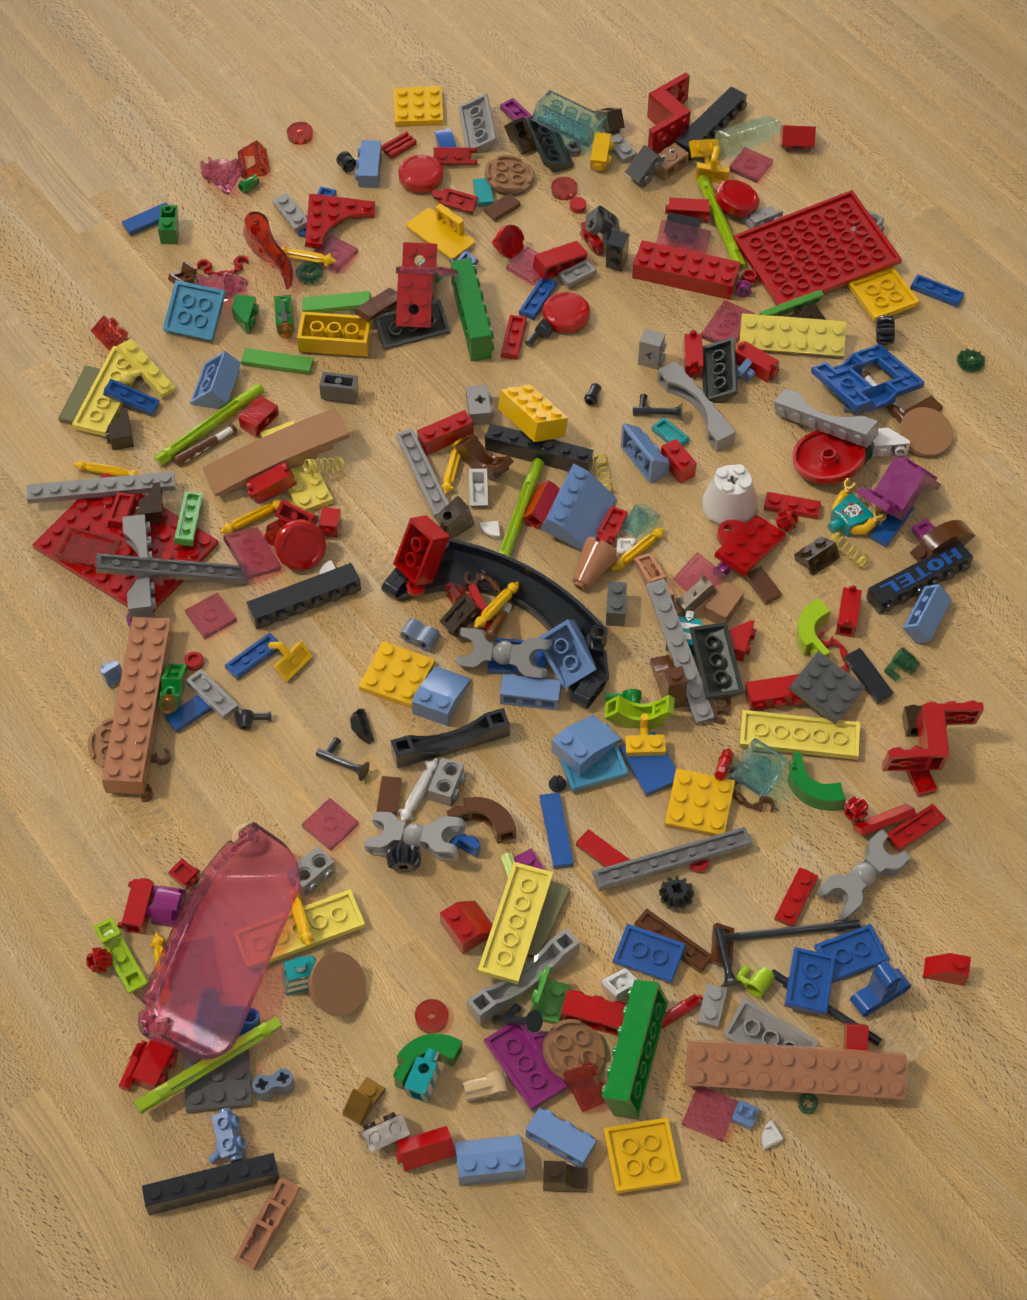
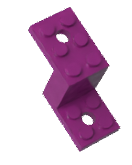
M895 456L876 488L872 490L868 487L865 490L860 487L857 494L903 521L926 484L938 490L941 484L936 481L938 477L904 456L902 459Z

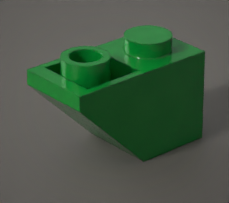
M161 205L158 225L161 244L178 243V205Z
M235 294L232 304L233 319L246 334H250L251 328L255 326V315L259 313V304L256 302V297Z

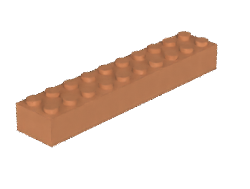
M132 617L102 775L105 793L145 794L160 712L161 678L168 664L173 637L171 618Z
M687 1039L685 1084L689 1086L905 1099L907 1055L903 1052Z

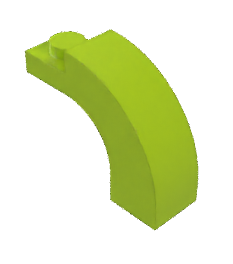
M820 598L808 604L802 611L798 621L796 641L804 656L811 653L813 658L819 651L829 659L830 651L815 634V630L828 622L831 612Z
M619 695L606 701L604 719L622 727L640 729L641 715L646 713L649 716L648 729L665 725L666 718L674 715L675 698L667 695L652 703L639 704Z

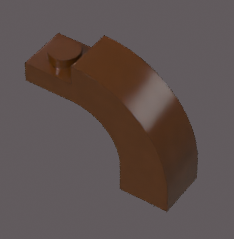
M467 435L454 446L462 459L472 469H487V478L497 479L501 474L508 471L509 466L514 462L511 456L497 457L488 452L476 435Z
M961 520L947 521L926 533L921 538L922 542L910 554L919 562L958 541L965 546L976 535Z
M483 797L463 798L464 806H455L446 811L447 816L458 817L465 822L480 821L487 824L492 829L497 843L516 838V826L510 813L502 805L491 799Z

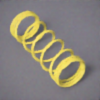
M604 454L597 455L594 458V464L596 465L595 469L599 480L601 478L598 476L599 470L608 468L607 472H609L610 468L606 467L609 465L608 457ZM601 457H605V458H606L605 461L596 462V460H597L598 458H601ZM610 474L609 477H607V478H601V479L611 480L610 483H605V484H603V485H604V486H611L612 488H611V489H608V490H610V492H612V491L614 490V487H613V484H611V483H612V479H608V478L611 477V474Z
M342 457L329 458L333 460V471L334 462L336 466L335 471L341 472L344 470L345 463ZM306 459L304 461L303 468L307 474L314 471V463L312 464L311 461L313 459ZM320 460L319 470H320L321 473H323V471H321V469H320V465H321V463H322L323 471H324V465H323L322 460ZM339 460L341 461V469L338 467Z
M836 532L830 540L837 542L836 545L838 546V543L843 540L844 536L840 538L841 533ZM847 541L841 548L842 554H847L848 559H853V563L858 568L862 567L867 562L868 556L866 554L862 555L857 563H855L854 558L860 553V550L856 552L854 557L849 558L848 555L855 545L850 548L849 552L844 554L843 549L849 544V541Z

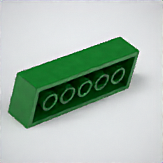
M471 258L451 261V285L471 361L491 358V351H494V344L491 339H494L493 329L489 328L491 323L490 317L486 316V303L482 302L484 296L483 291L479 290L480 280L479 277L475 276L477 275L476 265H473Z
M634 979L633 986L628 991L629 1001L623 1010L624 1020L618 1028V1042L613 1047L612 1065L608 1066V1080L602 1088V1097L614 1116L638 1119L668 1000L659 982Z

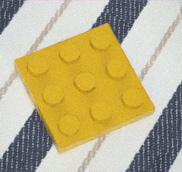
M442 86L394 88L395 126L443 125Z
M894 267L849 282L848 285L850 291L873 322H876L878 316H893L919 306V300Z
M382 641L359 684V690L412 709V700L419 686L432 671L435 659Z
M676 768L664 826L711 836L725 833L735 780L724 778L721 781L712 775Z
M668 1117L603 1128L616 1194L681 1183L682 1180Z

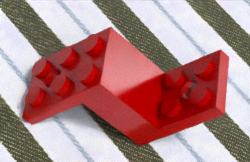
M686 72L649 93L647 118L655 126L649 129L648 147L656 153H660L666 147L674 144L675 140L690 125L691 111L682 104L688 100L690 75Z
M403 242L402 273H398L397 327L431 328L432 296L436 295L438 244ZM417 256L424 257V263L422 265H417L415 263V258ZM414 304L419 307V312L415 315L409 312L410 306Z
M970 700L965 703H957L956 701L937 703L931 701L923 704L916 718L919 747L903 750L900 747H895L888 750L882 763V771L942 770L950 756L946 725L977 724L984 711L983 702Z

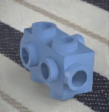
M231 1108L221 1109L218 1111L219 1114L211 1116L217 1142H215L217 1150L208 1157L212 1164H215L220 1158L234 1163L243 1160V1157L246 1156V1143L241 1136V1121L239 1117L232 1113Z

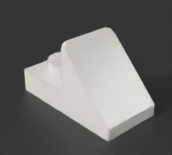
M469 469L470 506L488 505L487 469Z
M624 968L601 981L602 991L613 1002L621 1001L624 995L628 993L629 988L633 986L634 979L637 978Z

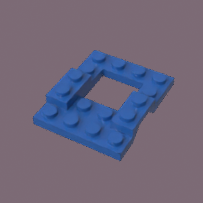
M881 344L854 352L843 364L835 367L825 362L813 366L811 373L855 412L862 409L871 412L893 404L896 401V397L921 389L925 383ZM877 364L894 379L872 386L859 374L862 373L863 368Z

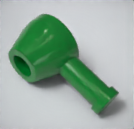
M627 689L622 693L605 692V701L619 695L639 704L642 699V691L638 689Z

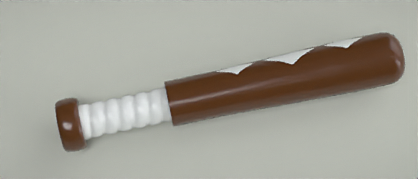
M868 371L861 374V377L872 386L877 385L870 377L871 374ZM896 402L885 406L894 418L901 423L906 413Z
M232 423L227 429L217 435H212L177 454L173 458L174 463L177 466H181L219 443L220 440L228 435L236 434L238 432L236 426Z
M509 600L503 606V609L499 611L485 634L487 641L493 642L496 640L508 617L509 611L514 609L515 604L512 600Z

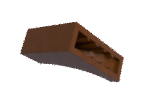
M669 655L651 658L650 664L661 697L663 698L667 695L674 697V709L685 707L688 681L683 666L674 667Z

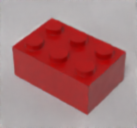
M427 515L410 518L393 565L415 586L432 583L450 536Z

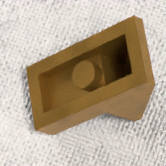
M366 1077L358 1090H352L342 1114L361 1126L385 1092V1088Z

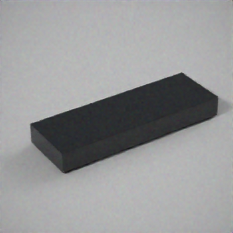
M861 648L845 655V662L865 686V689L876 704L893 695L894 692Z

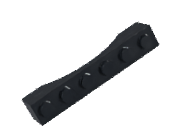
M504 708L484 713L471 723L449 732L429 736L407 735L390 740L391 752L397 768H401L510 736V723Z

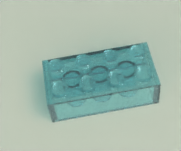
M551 90L536 103L532 120L539 125L558 132L566 138L572 139L588 148L594 141L595 132L602 133L607 118Z

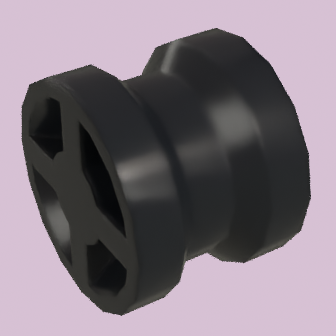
M343 151L337 156L336 162L344 172H350L356 167V160L348 151Z

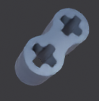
M411 618L400 632V637L404 641L415 644L427 652L431 651L441 636L437 629L426 626L414 618Z
M279 1069L270 1076L259 1075L252 1082L254 1095L259 1101H267L276 1094L288 1095L295 1087L293 1075L288 1069ZM286 1080L287 1083L282 1084L281 1081Z

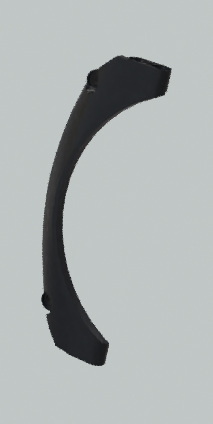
M449 538L432 583L425 584L423 595L444 591L469 592L468 585L464 580V575L468 571V581L473 582L476 579V573L484 574L491 577L493 581L496 580L501 587V591L507 589L509 583L518 581V591L512 594L510 600L516 606L532 615L548 631L567 619L575 620L584 636L597 670L570 686L569 700L588 709L600 695L609 680L607 652L604 650L607 644V628L572 594L536 569L494 550ZM396 567L382 584V592L398 601L414 598L406 591V584L409 579ZM487 580L479 581L477 586L479 593L494 597L498 596V592L492 589L490 582Z

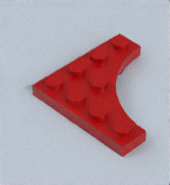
M309 193L305 247L322 249V244L328 231L342 223L344 219L350 217L353 219L374 218L375 201Z

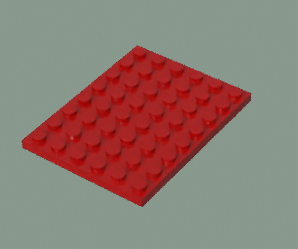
M853 190L733 235L740 252L752 270L756 272L758 279L776 306L818 290H822L823 294L848 285L849 282L899 265L902 261L899 254ZM853 226L856 227L855 232L850 230Z
M104 473L100 478L113 476L108 473ZM141 493L135 494L136 500L130 516L137 515L136 507H139V499L145 498V495ZM116 496L78 499L32 544L33 548L128 608L127 593L133 587L138 576L96 573L97 553L138 557L133 548L126 543L123 527L108 525L107 520ZM164 507L165 522L150 524L151 532L148 533L152 540V547L149 548V552L152 551L153 558L202 562L219 545L218 540L197 527L193 546L174 544L179 516ZM151 578V582L155 584V593L152 594V598L156 599V607L158 608L184 580Z

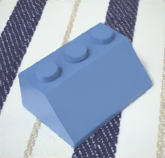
M227 351L205 362L190 404L214 409L227 405L230 401L231 391L235 387V379L240 373L241 362Z
M626 423L622 424L621 448L647 481L651 484L667 476L670 463L660 453L657 445L650 441L648 434L644 433L640 427Z
M520 1135L455 1142L459 1186L525 1179L524 1153Z

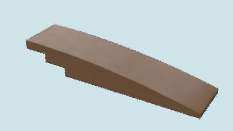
M333 408L258 439L203 467V471L215 496H219L246 486L247 481L283 462H286L289 468L292 469L303 465L306 459L316 460L317 454L334 449L333 444L350 438V435L337 409Z

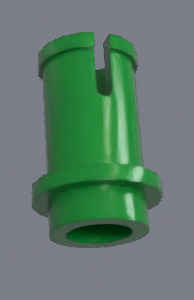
M253 174L246 180H241L238 184L239 190L247 193L250 188L258 185L260 180L259 178L255 180L257 175Z

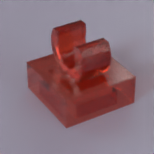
M450 582L445 585L446 597L452 605L464 593L466 594L465 591L467 589L464 584L455 587Z

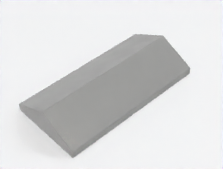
M485 93L458 106L466 147L477 148V153L487 152L497 141L489 97Z
M743 998L723 1034L734 1042L817 1047L819 1041L746 998Z

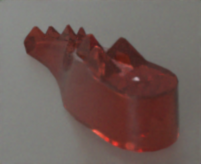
M256 211L248 213L243 227V234L248 246L255 255L280 272L284 279L285 287L288 290L293 282V268L288 256L274 239L267 217L263 213Z

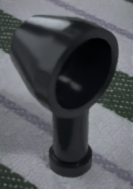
M543 318L536 326L533 334L525 341V344L528 347H532L539 336L548 338L554 330L551 324Z
M247 709L237 710L234 712V719L237 727L245 730L251 727L253 720L271 721V711L253 712Z

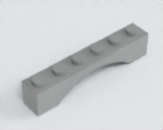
M674 361L658 369L657 381L667 393L685 399L700 412L706 424V440L716 452L734 443L736 434L734 427L727 423L723 414L717 411L713 402L706 398L704 392L696 386L694 380L686 374L682 366H679Z
M786 388L774 401L776 415L866 448L879 434L878 421L865 416L837 417L823 414L809 406L800 393Z
M145 514L122 517L126 543L133 548L138 557L153 558L152 551L149 552V548L152 547L151 536H148V533L151 532L150 521L146 522ZM138 576L133 587L128 591L127 602L131 619L132 617H154L153 609L157 608L156 599L152 598V594L155 593V584L151 582V578L154 577Z
M567 928L553 937L524 966L518 985L501 981L490 987L483 988L467 1000L469 1014L481 1027L492 1019L494 1015L500 1013L539 984V974L541 970L545 971L546 965L551 966L552 975L580 954L579 941Z

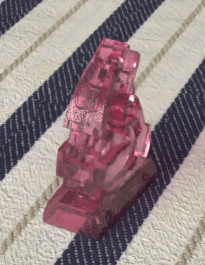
M209 156L208 163L205 164L203 160L200 161L201 174L208 183L212 182L214 186L219 187L227 195H229L244 171L239 159L230 161L222 158L213 161Z
M223 272L222 276L215 274L210 275L208 278L203 275L196 276L197 285L225 290L224 302L235 296L238 292H246V286H248L247 279L232 273Z

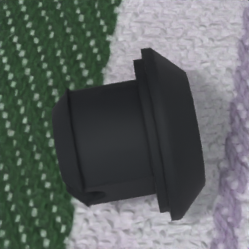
M554 775L549 781V788L554 792H561L566 788V781L561 775Z

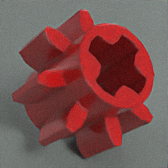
M789 508L777 512L778 516L775 518L779 529H785V532H788L797 527L796 524L799 519L794 510L789 511Z
M853 796L844 803L846 806L844 814L851 821L856 820L859 822L869 815L866 812L868 804L863 798L857 799Z
M92 948L93 953L88 954L86 957L87 967L92 969V973H106V968L111 967L113 962L111 953L107 951V948Z

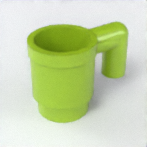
M744 965L735 977L742 981L740 984L745 986L751 995L756 998H762L773 983L774 973L766 967H761L749 980L746 976L751 970L748 966Z

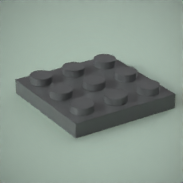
M818 651L788 689L836 725L865 686Z
M226 1045L215 1046L209 1052H201L198 1048L184 1049V1070ZM249 1049L185 1087L187 1114L216 1111L224 1108L252 1107Z

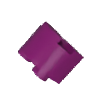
M155 885L153 889V904L150 903L147 909V916H151V923L176 928L180 906L184 902L187 891L180 888Z

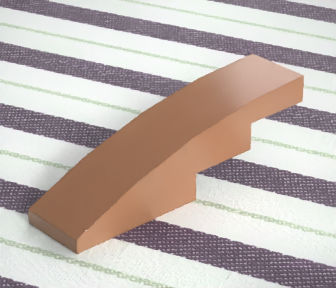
M652 553L635 557L634 562L645 586L648 583L665 579L677 615L682 617V610L674 599V593L667 583L666 575Z
M283 1177L279 1178L271 1196L267 1197L258 1217L254 1218L234 1260L255 1270L301 1189L300 1186Z

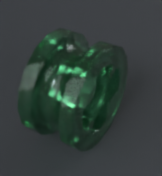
M803 1093L799 1098L798 1108L804 1114H813L818 1106V1098L813 1093ZM805 1099L813 1102L810 1108L806 1107L807 1104L803 1105Z

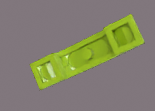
M110 917L93 926L102 946L111 953L113 958L112 965L128 994L148 985L113 918Z

